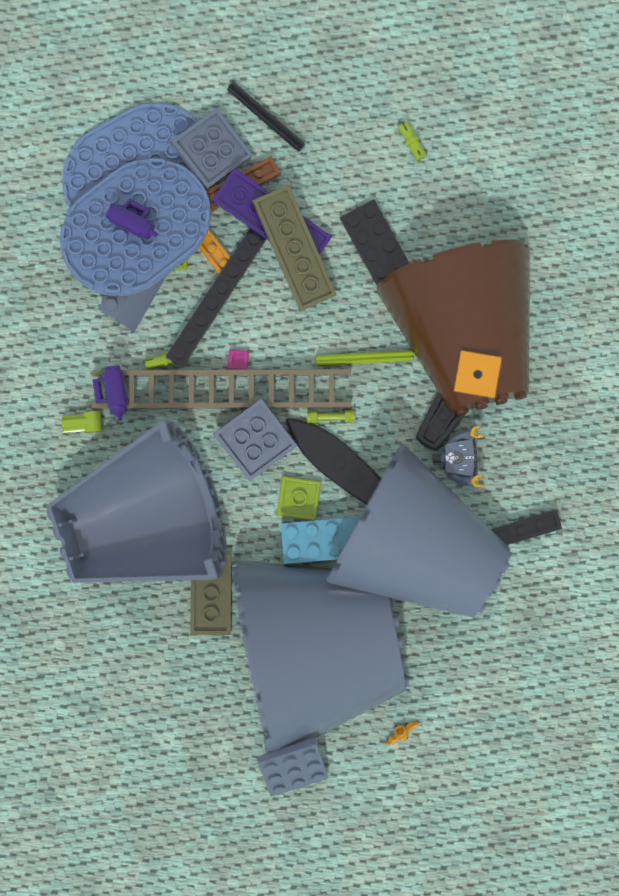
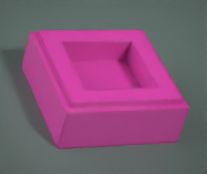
M229 349L227 369L247 370L249 351Z

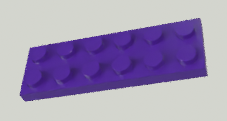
M234 168L212 202L269 241L252 200L270 192ZM303 216L320 255L332 236Z

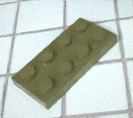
M227 554L226 565L221 566L223 573L219 578L214 580H191L190 635H231L232 554Z

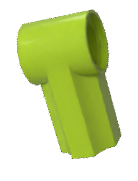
M89 411L79 415L62 416L63 433L102 432L101 411Z

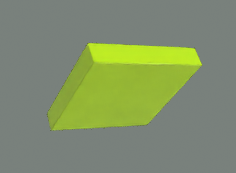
M282 476L276 516L316 521L322 482Z

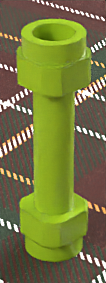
M345 410L344 413L307 411V423L345 420V423L355 422V410Z

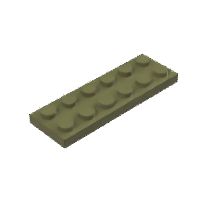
M287 185L252 200L299 311L336 296V292L290 186Z

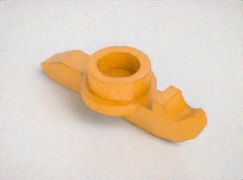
M413 721L406 726H397L394 729V735L389 737L385 745L390 746L399 740L406 739L409 732L417 727L419 723Z

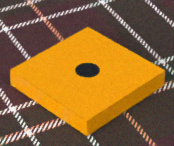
M461 350L454 391L495 398L502 357Z

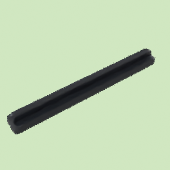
M235 82L228 86L227 90L231 95L297 152H300L305 147V143Z

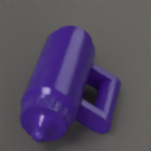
M129 199L124 206L112 204L106 213V218L109 219V222L139 238L149 239L151 236L157 237L158 235L154 231L155 225L146 219L151 209L132 199ZM129 208H132L142 213V215L140 216L139 214L129 210Z
M120 365L104 367L105 372H103L102 378L92 380L96 404L107 402L111 415H116L118 421H121L123 413L127 412L128 405L123 370L120 369ZM101 382H104V385H105L106 398H104V399H103V393H102Z

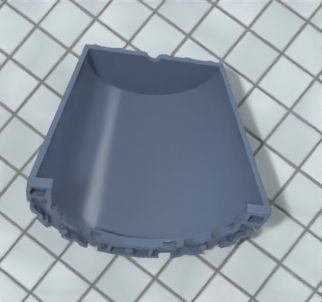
M246 561L232 562L234 587L237 594L241 593V596L236 597L256 705L262 729H268L264 730L268 753L317 738L406 691V687H409L407 675H404L403 668H406L404 655H400L399 649L403 648L401 636L396 635L395 628H399L397 616L392 615L391 608L394 607L392 598L331 584L326 580L332 568Z

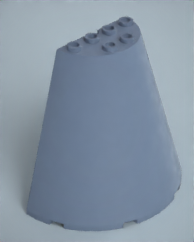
M159 422L46 505L48 509L47 516L52 521L54 527V536L62 543L60 555L65 560L66 572L72 583L214 580L222 575L223 568L221 566L226 565L227 542L225 526L221 527L219 524L221 522L218 520V516L222 515L218 497L207 469L202 470L200 467L202 465L198 459L201 456L196 447L180 427L174 428L173 422Z
M401 443L326 581L331 584L474 618L478 612L483 613L487 605L485 602L487 597H490L501 582L499 578L502 573H505L512 552L461 499L406 445Z

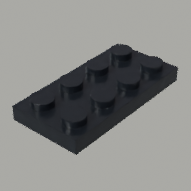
M375 199L339 217L376 286L381 281L386 282L385 277L392 272L410 264Z

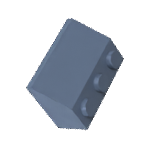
M160 280L152 287L137 294L127 296L105 295L98 310L100 313L135 332L164 280Z

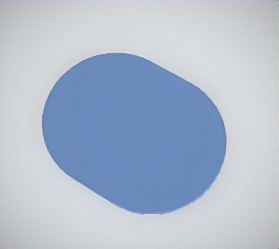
M146 103L132 107L86 133L73 146L74 148L64 164L62 186L69 208L83 194L113 171L135 160L161 158L176 164L179 163L190 170L170 142L198 122V119L171 104Z
M165 159L135 160L119 167L83 194L67 212L60 232L61 253L67 268L82 285L104 295L127 296L137 294L152 287L189 259L204 242L211 221V207L207 192L193 172L179 163L176 164ZM129 199H132L151 209L146 219L155 225L154 231L158 234L157 237L151 236L149 239L139 238L112 224L106 218L109 207L112 204L124 206ZM129 208V210L139 214L140 216L142 215V213L132 208Z

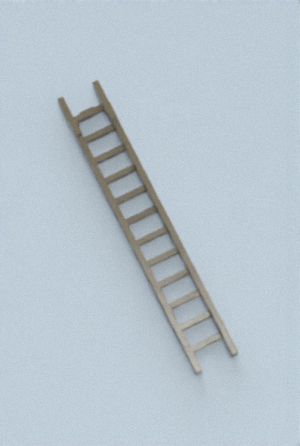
M351 369L123 370L124 377H129V403L127 410L246 409L254 403V376H269V402L265 403L270 409H346L352 407L351 402H334V376H351ZM92 370L91 375L93 377H103V372L105 371ZM234 376H249V402L234 403ZM274 376H289V402H274ZM294 376H309V402H294ZM314 376H329V402H314ZM134 377H149V403H134ZM154 377H169V403H154ZM174 377H189V403H174ZM194 377H209V403H194ZM214 377H229V403H214ZM91 403L93 410H110L107 403Z

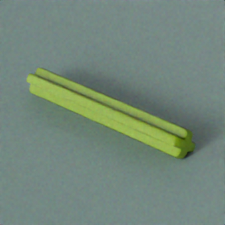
M412 350L325 354L316 355L315 361L316 366L413 361L414 353Z

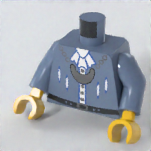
M475 426L472 429L458 432L449 438L447 444L444 445V453L432 454L433 465H444V473L448 474V477L459 485L475 486L482 489L485 486L479 485V480L486 478L478 475L477 438H483L485 434L478 435V429L483 428V426Z

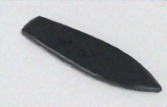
M437 392L417 432L416 439L426 448L437 451L466 414H451L442 397Z
M287 418L286 423L289 432L298 444L297 447L308 461L336 485L368 505L381 481V477L335 435L315 424Z

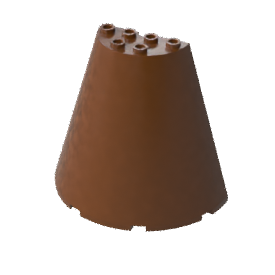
M492 240V244L489 245L484 244V246H481V243L478 242L433 254V259L431 260L426 259L421 262V259L397 269L385 277L386 282L381 281L377 285L376 289L379 297L451 414L463 415L468 413L469 409H485L492 402H495L496 405L507 403V400L511 398L521 400L527 397V394H529L530 249L528 244L524 245V242L519 240ZM461 350L502 357L495 398L454 391Z

